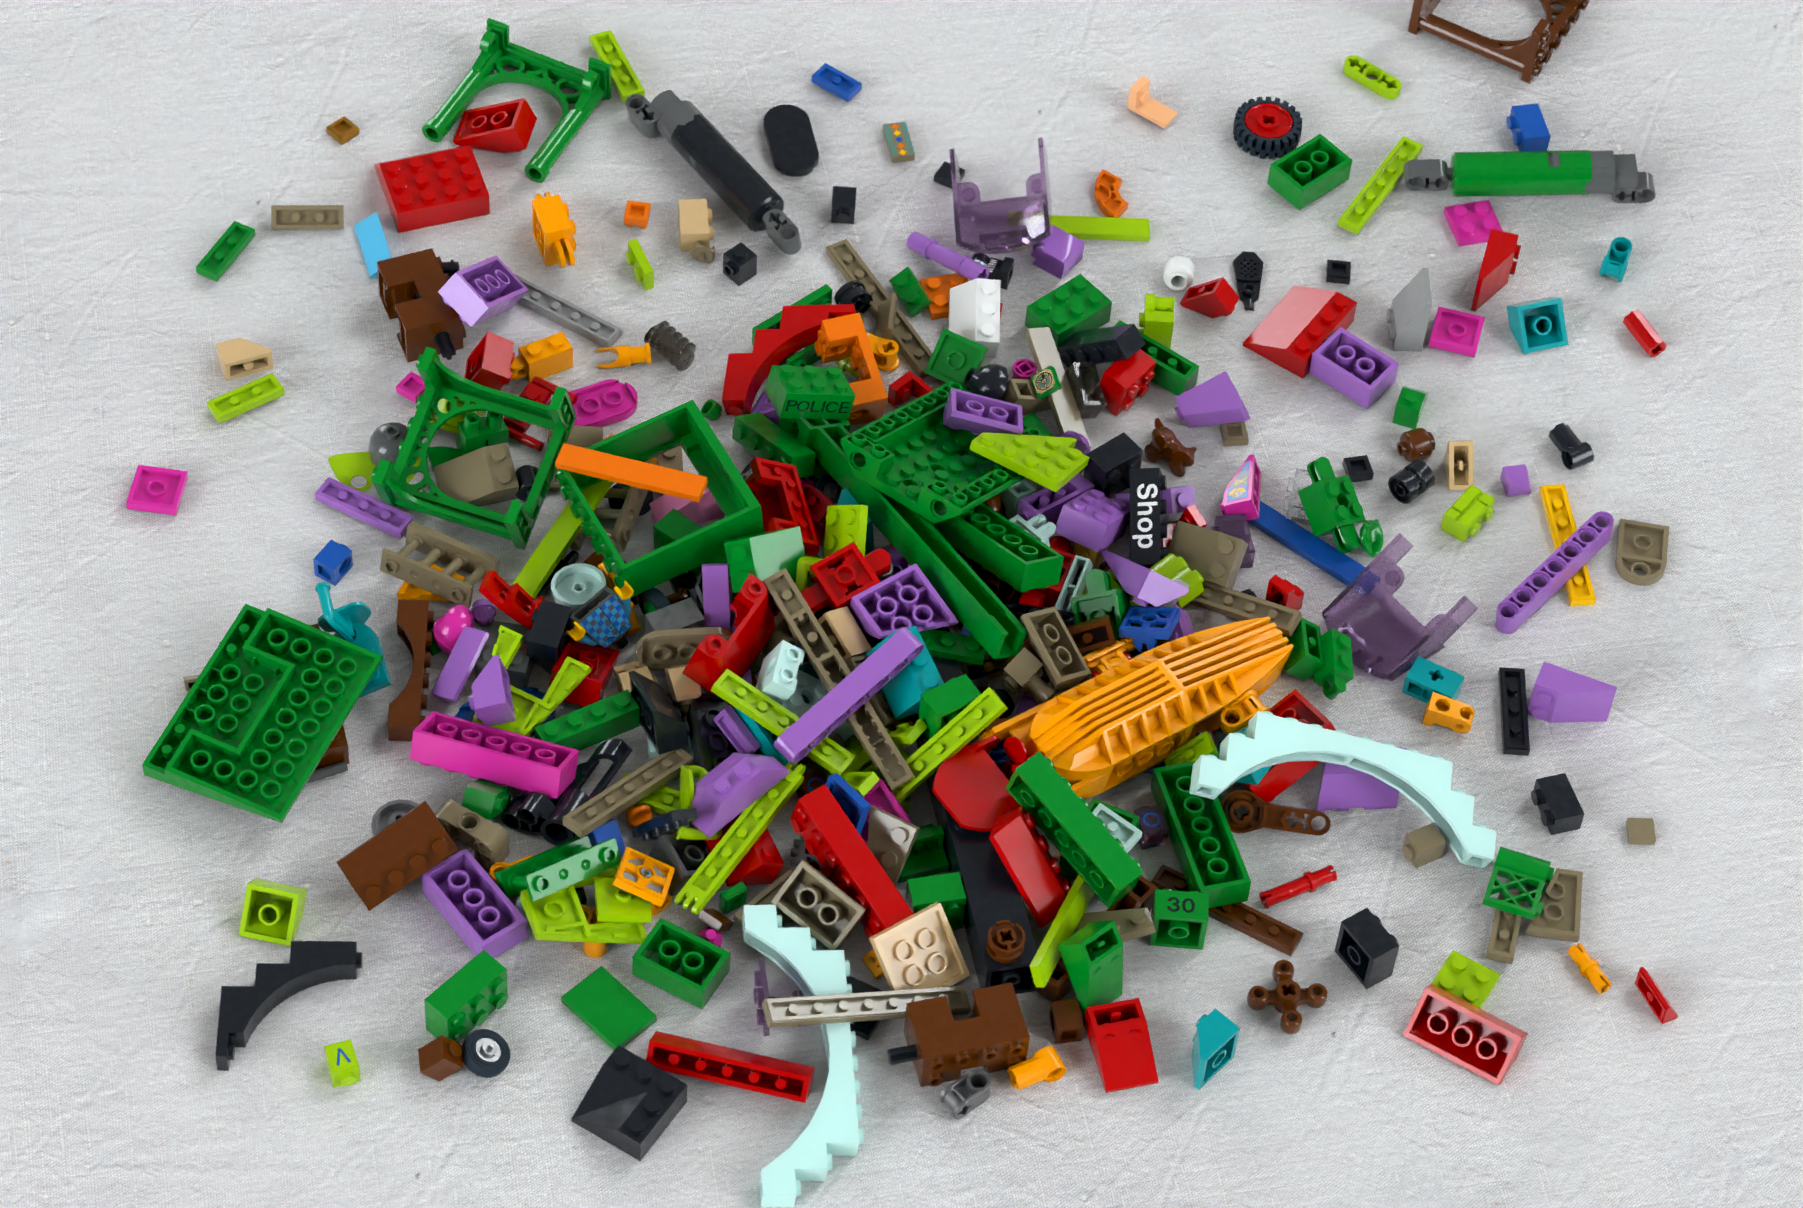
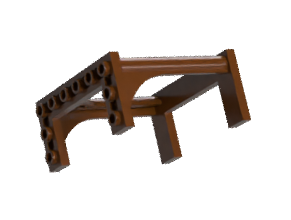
M1414 0L1408 32L1416 35L1421 29L1521 72V81L1529 84L1534 76H1539L1543 63H1548L1552 50L1558 49L1562 36H1567L1571 23L1575 24L1577 22L1580 11L1586 9L1589 0H1539L1544 7L1546 20L1541 18L1530 37L1515 41L1487 38L1431 14L1441 0ZM1553 4H1561L1564 6V8L1553 9L1550 6Z

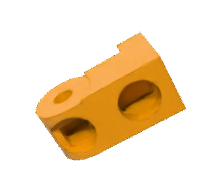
M1433 692L1426 705L1422 724L1431 727L1435 723L1447 728L1449 727L1457 733H1467L1471 729L1475 711L1468 704Z

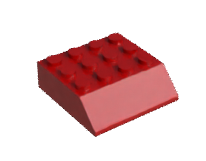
M471 145L374 164L398 233L490 214L489 193Z

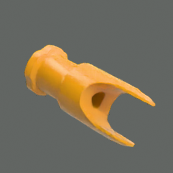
M645 343L644 346L630 347L629 345H621L595 350L597 353L612 352L618 357L613 363L598 365L597 368L599 369L629 367L631 364L644 362L651 364L649 343Z

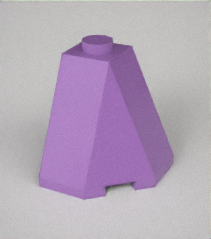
M1226 371L1174 398L1178 407L1174 408L1180 421L1186 420L1190 428L1242 422L1250 419L1249 413Z

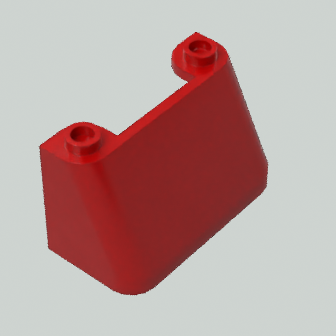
M751 573L729 609L735 612L736 619L733 625L737 629L728 641L717 634L707 635L699 644L682 672L714 695L716 694L711 691L712 686L725 670L729 669L742 678L775 631V622L767 588L760 579Z

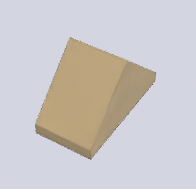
M1473 440L1448 441L1443 461L1448 490H1466L1470 485H1473Z

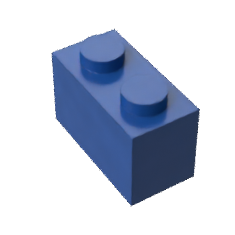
M1538 103L1512 106L1510 116H1507L1506 122L1508 129L1512 131L1514 145L1518 147L1519 151H1547L1551 135Z

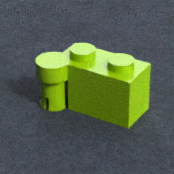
M1145 293L1144 313L1139 312L1138 326L1141 329H1138V331L1170 349L1174 327L1175 298Z

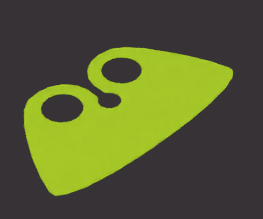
M369 452L337 454L328 458L334 474L341 483L360 492L371 488L373 484L371 473L376 465L371 462ZM417 458L414 466L420 465L421 460ZM413 473L408 477L407 483L411 481V479L415 476L416 473ZM356 476H362L367 480V483L362 488H355L351 485V480Z

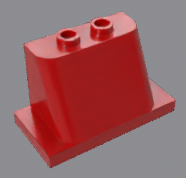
M754 457L750 462L753 473L745 482L761 506L764 531L769 532L800 526L804 550L815 551L820 545L796 465Z

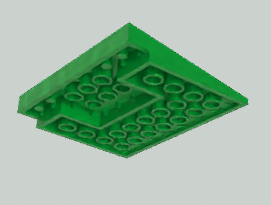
M245 604L143 762L144 775L282 823L382 662L383 656L270 608H267L264 612Z

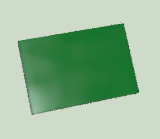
M602 966L561 997V1002L613 1050L618 1045L621 1047L626 1046L657 1021V1016Z

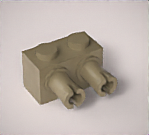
M1025 647L1003 669V680L1005 681L1003 685L1013 695L1018 693L1022 697L1024 694H1029L1041 704L1054 698L1053 695L1055 694V691L1041 679L1044 664Z

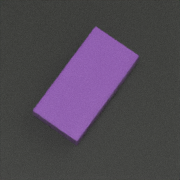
M730 705L725 707L713 719L738 753L754 754L761 747L760 743Z

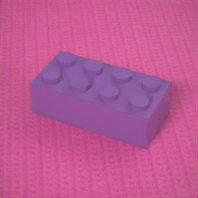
M495 255L455 272L438 293L442 296L445 304L452 307L459 314L462 322L473 327L512 309L528 289Z
M466 848L421 875L423 894L475 956L485 950L495 958L527 939V920Z

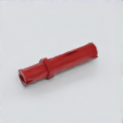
M1328 865L1312 873L1310 871L1305 872L1300 878L1265 892H1260L1261 903L1266 902L1263 903V906L1267 909L1272 905L1307 891L1312 893L1317 890V887L1336 881V871L1331 872L1334 868L1332 865Z

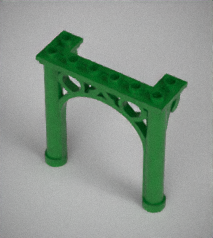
M488 18L487 31L480 42V50L482 51L476 62L433 118L428 119L423 125L422 132L428 140L435 143L441 142L477 94L492 85L523 83L540 88L556 99L563 112L559 123L525 167V173L532 181L542 183L548 177L551 167L601 100H610L611 64L590 57L588 60V72L511 43L509 41V25ZM511 65L517 67L518 70L506 72L502 67ZM495 69L496 74L490 75V73ZM571 88L578 92L575 94H563L561 89ZM568 104H575L571 111H569Z

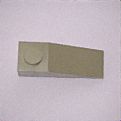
M1010 379L1000 399L1001 401L1021 405L1023 416L1032 412L1037 413L1051 409L1047 397L1042 400L1037 397L1032 380Z

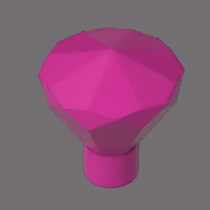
M709 926L699 931L698 937L721 947L723 941L721 932H716Z

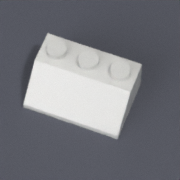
M976 278L950 288L949 331L989 348L985 356L996 357L1000 339L1001 280Z

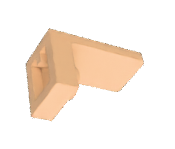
M1142 76L1129 89L1127 108L1162 128H1166L1177 117V112L1149 97L1150 80Z

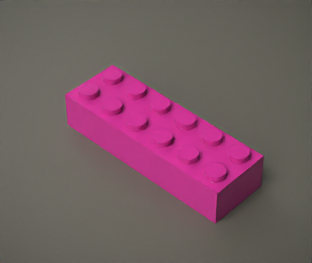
M433 711L413 731L410 759L419 761L422 765H434L448 772H460L467 774L470 778H482L498 785L515 787L522 792H537L541 795L544 793L549 799H557L576 778L579 750Z

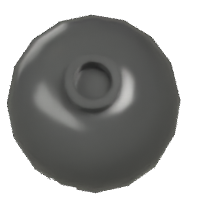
M397 422L385 423L373 432L369 442V454L374 465L378 466L381 459L390 461L391 464L397 460L399 444L402 439L406 438L408 433L406 425Z

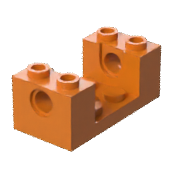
M860 313L822 320L820 330L817 332L818 339L815 342L817 355H821L824 364L849 358L852 371L856 370L858 377L856 382L849 383L856 396L847 421L851 426L881 418L888 396Z

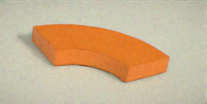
M1103 169L1096 179L1095 201L1106 217L1119 218L1128 209V203L1119 194L1122 179Z

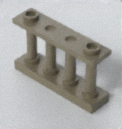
M630 486L629 489L610 488L603 498L625 499L622 509L596 508L594 511L597 518L617 519L614 529L604 530L620 552L625 551L628 542L631 540L633 528L648 492L646 489ZM581 530L571 544V550H580L584 540L591 538V536L586 537L583 530Z
M412 521L407 527L405 546L398 553L386 548L382 550L380 571L469 608L471 606L474 585L491 570L499 574L501 558ZM414 550L426 554L420 562L407 558ZM436 560L449 564L442 572L430 568ZM458 569L471 574L464 582L451 577Z

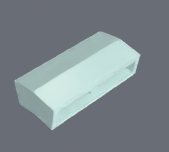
M1075 556L1055 607L1057 610H1062L1068 594H1071L1072 597L1082 595L1086 585L1085 575L1093 567L1090 559ZM1078 568H1080L1082 573L1077 585H1072ZM1069 602L1066 611L1072 612L1071 603Z

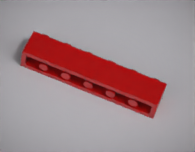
M656 1031L650 1039L646 1057L647 1062L664 1071L803 1103L807 1101L811 1093L816 1068Z

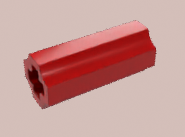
M1639 309L1631 311V313L1624 317L1623 323L1651 358L1658 356L1665 350V342Z

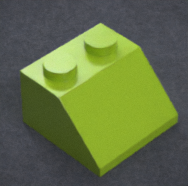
M255 878L247 883L239 936L291 946V941H294L303 916L307 889Z

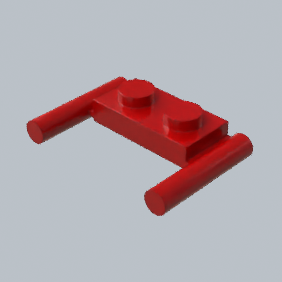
M534 376L532 382L527 384L519 397L546 404L551 395H554L557 386ZM567 391L572 404H575L578 396ZM503 417L509 430L508 437L539 452L542 451L544 447L543 442L524 434L531 424L510 417Z

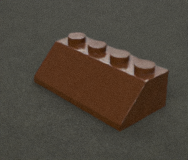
M424 801L339 859L337 864L370 911L458 850V847L430 806Z

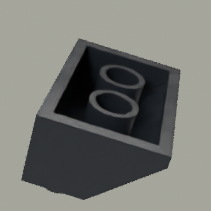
M630 671L629 678L632 697L640 708L639 723L657 753L660 755L688 747L687 736L690 735V728L688 722L682 720L679 708L674 707L671 695L666 694L660 684L635 671Z

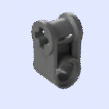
M974 1069L956 1082L947 1085L940 1092L938 1098L942 1103H946L950 1107L955 1119H961L989 1098L991 1077L985 1070ZM980 1085L982 1086V1088H976L974 1086Z

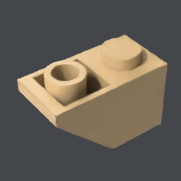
M687 664L664 667L668 694L671 695L672 700L680 703V705L692 704L696 698L702 695L699 684L682 673Z

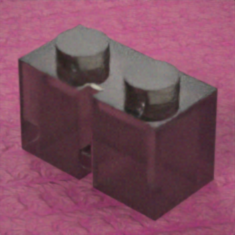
M1095 362L1072 363L1065 373L1081 419H1095L1107 405L1102 386L1097 385L1100 379Z

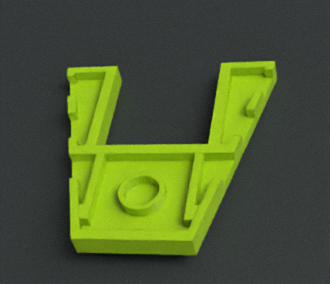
M500 625L498 630L499 636L497 643L494 644L492 656L499 655L507 670L522 645L524 636ZM567 656L542 700L510 685L516 721L490 727L529 737L534 732V727L541 725L591 672L590 666ZM474 714L472 722L483 724L481 719L477 720Z
M919 719L914 726L904 723L898 725V730L890 732L888 728L885 729L895 745L913 744L925 731L927 725L922 719ZM853 736L849 737L845 743L846 750L856 757L842 775V778L864 797L880 779L874 771L859 772V769L871 759L857 737ZM822 766L818 768L827 779L832 775L831 772Z
M619 865L536 901H531L528 889L521 891L520 899L535 940L642 944L647 937L642 923L603 922L588 925L575 890L578 887L594 885L595 877L615 878Z

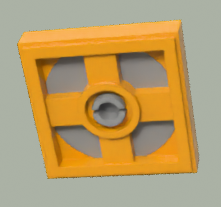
M626 847L612 885L662 907L675 868L635 849Z

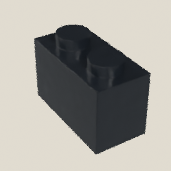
M1562 773L1536 779L1534 789L1531 791L1532 802L1535 806H1538L1541 812L1542 823L1548 827L1550 834L1555 835L1580 829L1584 812L1566 774Z

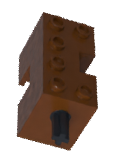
M433 248L378 261L379 296L389 320L394 318L399 320L400 332L397 333V338L407 362L416 361L419 355L424 353L426 347L436 349L437 354H441L447 360L452 359V356L456 355V350L463 349V338H466V331L459 318V314L452 307L445 304L442 296L438 293L449 280L448 274H443L441 258L436 257Z
M1012 982L972 990L974 1004L972 1016L969 1019L954 1021L946 996L907 1003L904 1024L907 1046L888 1049L889 1064L895 1065L913 1061L920 1086L923 1087L928 1085L938 1086L943 1082L958 1080L961 1076V1070L984 1066L986 1072L992 1073L1007 1070L1008 1067L1027 1060L1030 1036Z

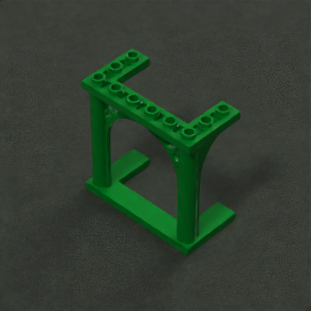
M426 347L424 353L419 355L416 363V368L426 388L423 395H419L417 399V411L415 416L409 419L407 425L408 433L406 438L402 439L399 444L398 458L392 464L390 461L381 459L379 465L375 466L372 471L371 480L381 500L395 508L398 505L512 540L516 548L525 550L557 469L555 461L563 443H567L577 417L567 389L557 386L550 405H545L468 380L444 366L436 349ZM455 398L459 399V403L465 402L462 407H457ZM440 399H446L450 402L451 409L448 413L439 411L437 404ZM470 411H489L554 431L525 506L521 501L513 499L507 515L451 498L434 484L427 467L428 448L435 433L451 418ZM435 413L438 416V420L435 423H431L430 421H433V414ZM427 438V442L422 443L423 439ZM415 459H420V465L414 466L416 463ZM423 473L424 477L419 483L412 485L407 483V479L411 474ZM426 485L430 486V492H426L423 488Z

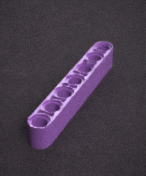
M1600 511L1593 514L1498 605L1495 626L1499 632L1510 634L1516 631L1611 540L1614 518L1610 513Z
M906 627L901 628L783 732L773 746L792 765L798 763L922 652L924 645Z

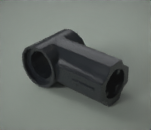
M1560 423L1550 431L1549 438L1561 452L1563 464L1567 469L1572 470L1593 462L1594 454L1591 446L1587 442L1581 443L1568 425Z

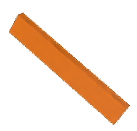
M563 443L555 461V467L558 469L700 502L708 483L707 477L566 443Z

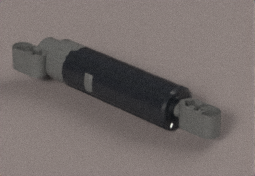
M672 90L661 92L651 103L641 94H632L626 99L625 105L633 125L647 138H656L661 134L750 230L757 232L766 229L769 238L785 254L792 255L800 251L802 246L799 230L783 212V199L692 102L681 101Z

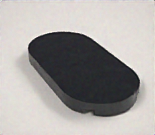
M778 105L768 110L764 116L763 128L774 167L779 171L781 169L786 175L794 177L811 173L813 168L818 165L819 152L807 113L794 105Z
M714 694L701 695L692 702L687 711L694 764L703 767L708 773L732 753H738L713 720L728 706L724 699Z

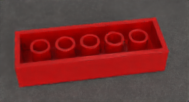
M824 784L801 797L790 817L791 826L797 834H801L804 838L807 850L811 855L816 856L820 862L823 874L826 877H830L839 889L866 909L860 922L864 927V933L868 940L875 934L913 915L914 913L828 787Z

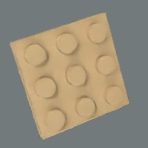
M939 902L931 904L869 938L891 991L950 987L970 976L943 907Z

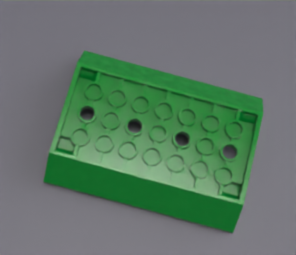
M952 381L841 438L840 441L854 476L934 524L962 515L1026 478L969 450L972 440L978 435L962 429L954 430L947 425H943V411L951 388L970 392L964 389L961 384ZM1031 427L1024 429L1021 434L1045 436L1038 429Z

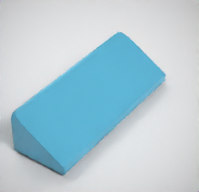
M374 213L354 225L370 279L378 277V261L392 258L378 213Z

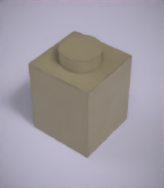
M1431 823L1407 833L1402 850L1406 859L1411 860L1413 865L1418 868L1442 858L1447 842L1435 825Z

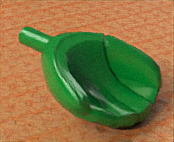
M1377 519L1365 521L1363 526H1361L1359 534L1362 550L1370 557H1376L1383 546V532Z

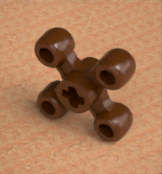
M1279 960L1275 963L1272 971V977L1278 983L1277 987L1273 990H1266L1262 986L1252 987L1247 995V1003L1251 1009L1257 1011L1264 1009L1266 1006L1273 1005L1278 1012L1283 1014L1280 1020L1282 1031L1292 1035L1296 1034L1302 1026V1016L1296 1010L1297 1007L1301 1004H1308L1312 1008H1320L1325 1004L1328 992L1323 985L1318 983L1312 984L1305 989L1300 988L1299 984L1292 980L1294 975L1293 964L1288 960Z

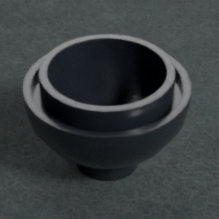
M989 364L981 367L979 370L971 368L964 379V385L969 387L971 393L997 400L1002 398L1008 384L1007 370L1004 366L998 364Z

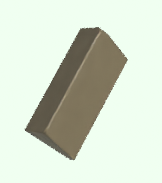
M892 293L878 307L875 336L889 340L893 339L897 309L896 293Z

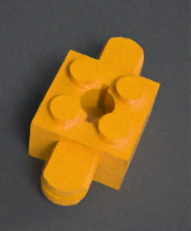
M545 192L544 198H542L541 194H536L535 200H532V233L545 266L559 264L560 268L566 267V262L569 266H574L575 257L573 250H576V243L573 234H576V227L574 221L569 220L567 203L562 202L559 194L551 196L550 192Z

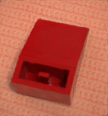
M1139 998L1086 1007L1084 1027L1105 1092L1109 1093L1158 1083L1159 1080L1147 1021Z

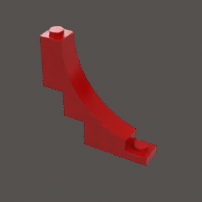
M854 304L783 306L780 329H756L752 353H729L722 395V403L726 415L739 416L751 414L756 394L770 374L772 365H779L795 352L815 343L818 339L817 332L820 330L822 320L856 313Z

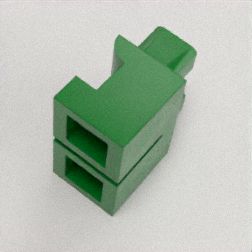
M488 411L487 416L480 418L478 414L471 413L465 415L464 421L458 422L460 435L456 437L455 445L462 455L482 447L508 443L509 430L503 420V416Z

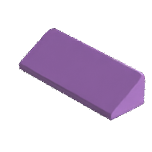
M464 627L432 690V695L446 703L458 700L489 637L488 632Z

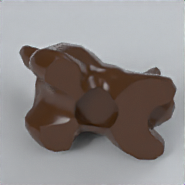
M1156 418L1154 424L1156 429L1152 431V441L1145 446V456L1153 463L1160 459L1165 460L1171 471L1176 476L1182 477L1185 474L1184 467H1190L1194 464V453L1197 449L1196 447L1186 448L1183 446L1173 431L1164 427L1161 420Z

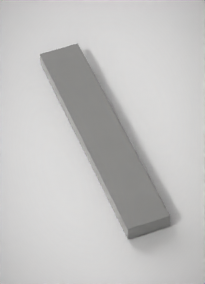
M514 274L528 289L517 303L602 347H612L622 336L621 328Z

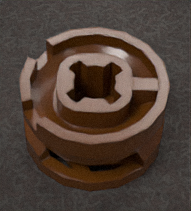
M1010 920L996 922L993 927H990L987 935L986 950L989 956L1000 963H1012L1018 960L1024 951L1025 932L1018 923H1011Z

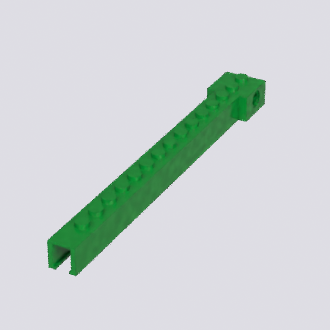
M780 418L778 426L814 451L818 462L841 488H847L859 505L868 506V516L873 524L911 566L915 563L918 565L951 612L993 659L1013 657L1021 651L1027 629L936 528L924 517L853 475L840 443L841 438L850 434L851 424L847 420Z

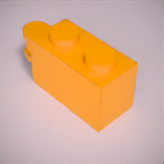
M563 332L519 347L518 356L514 358L510 366V371H512L511 379L518 380L526 377L528 382H532L534 376L543 379L572 368L573 347Z

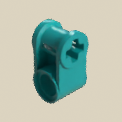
M1625 237L1613 239L1608 253L1602 262L1599 276L1607 275L1618 279V282H1622L1632 250V243L1629 239Z

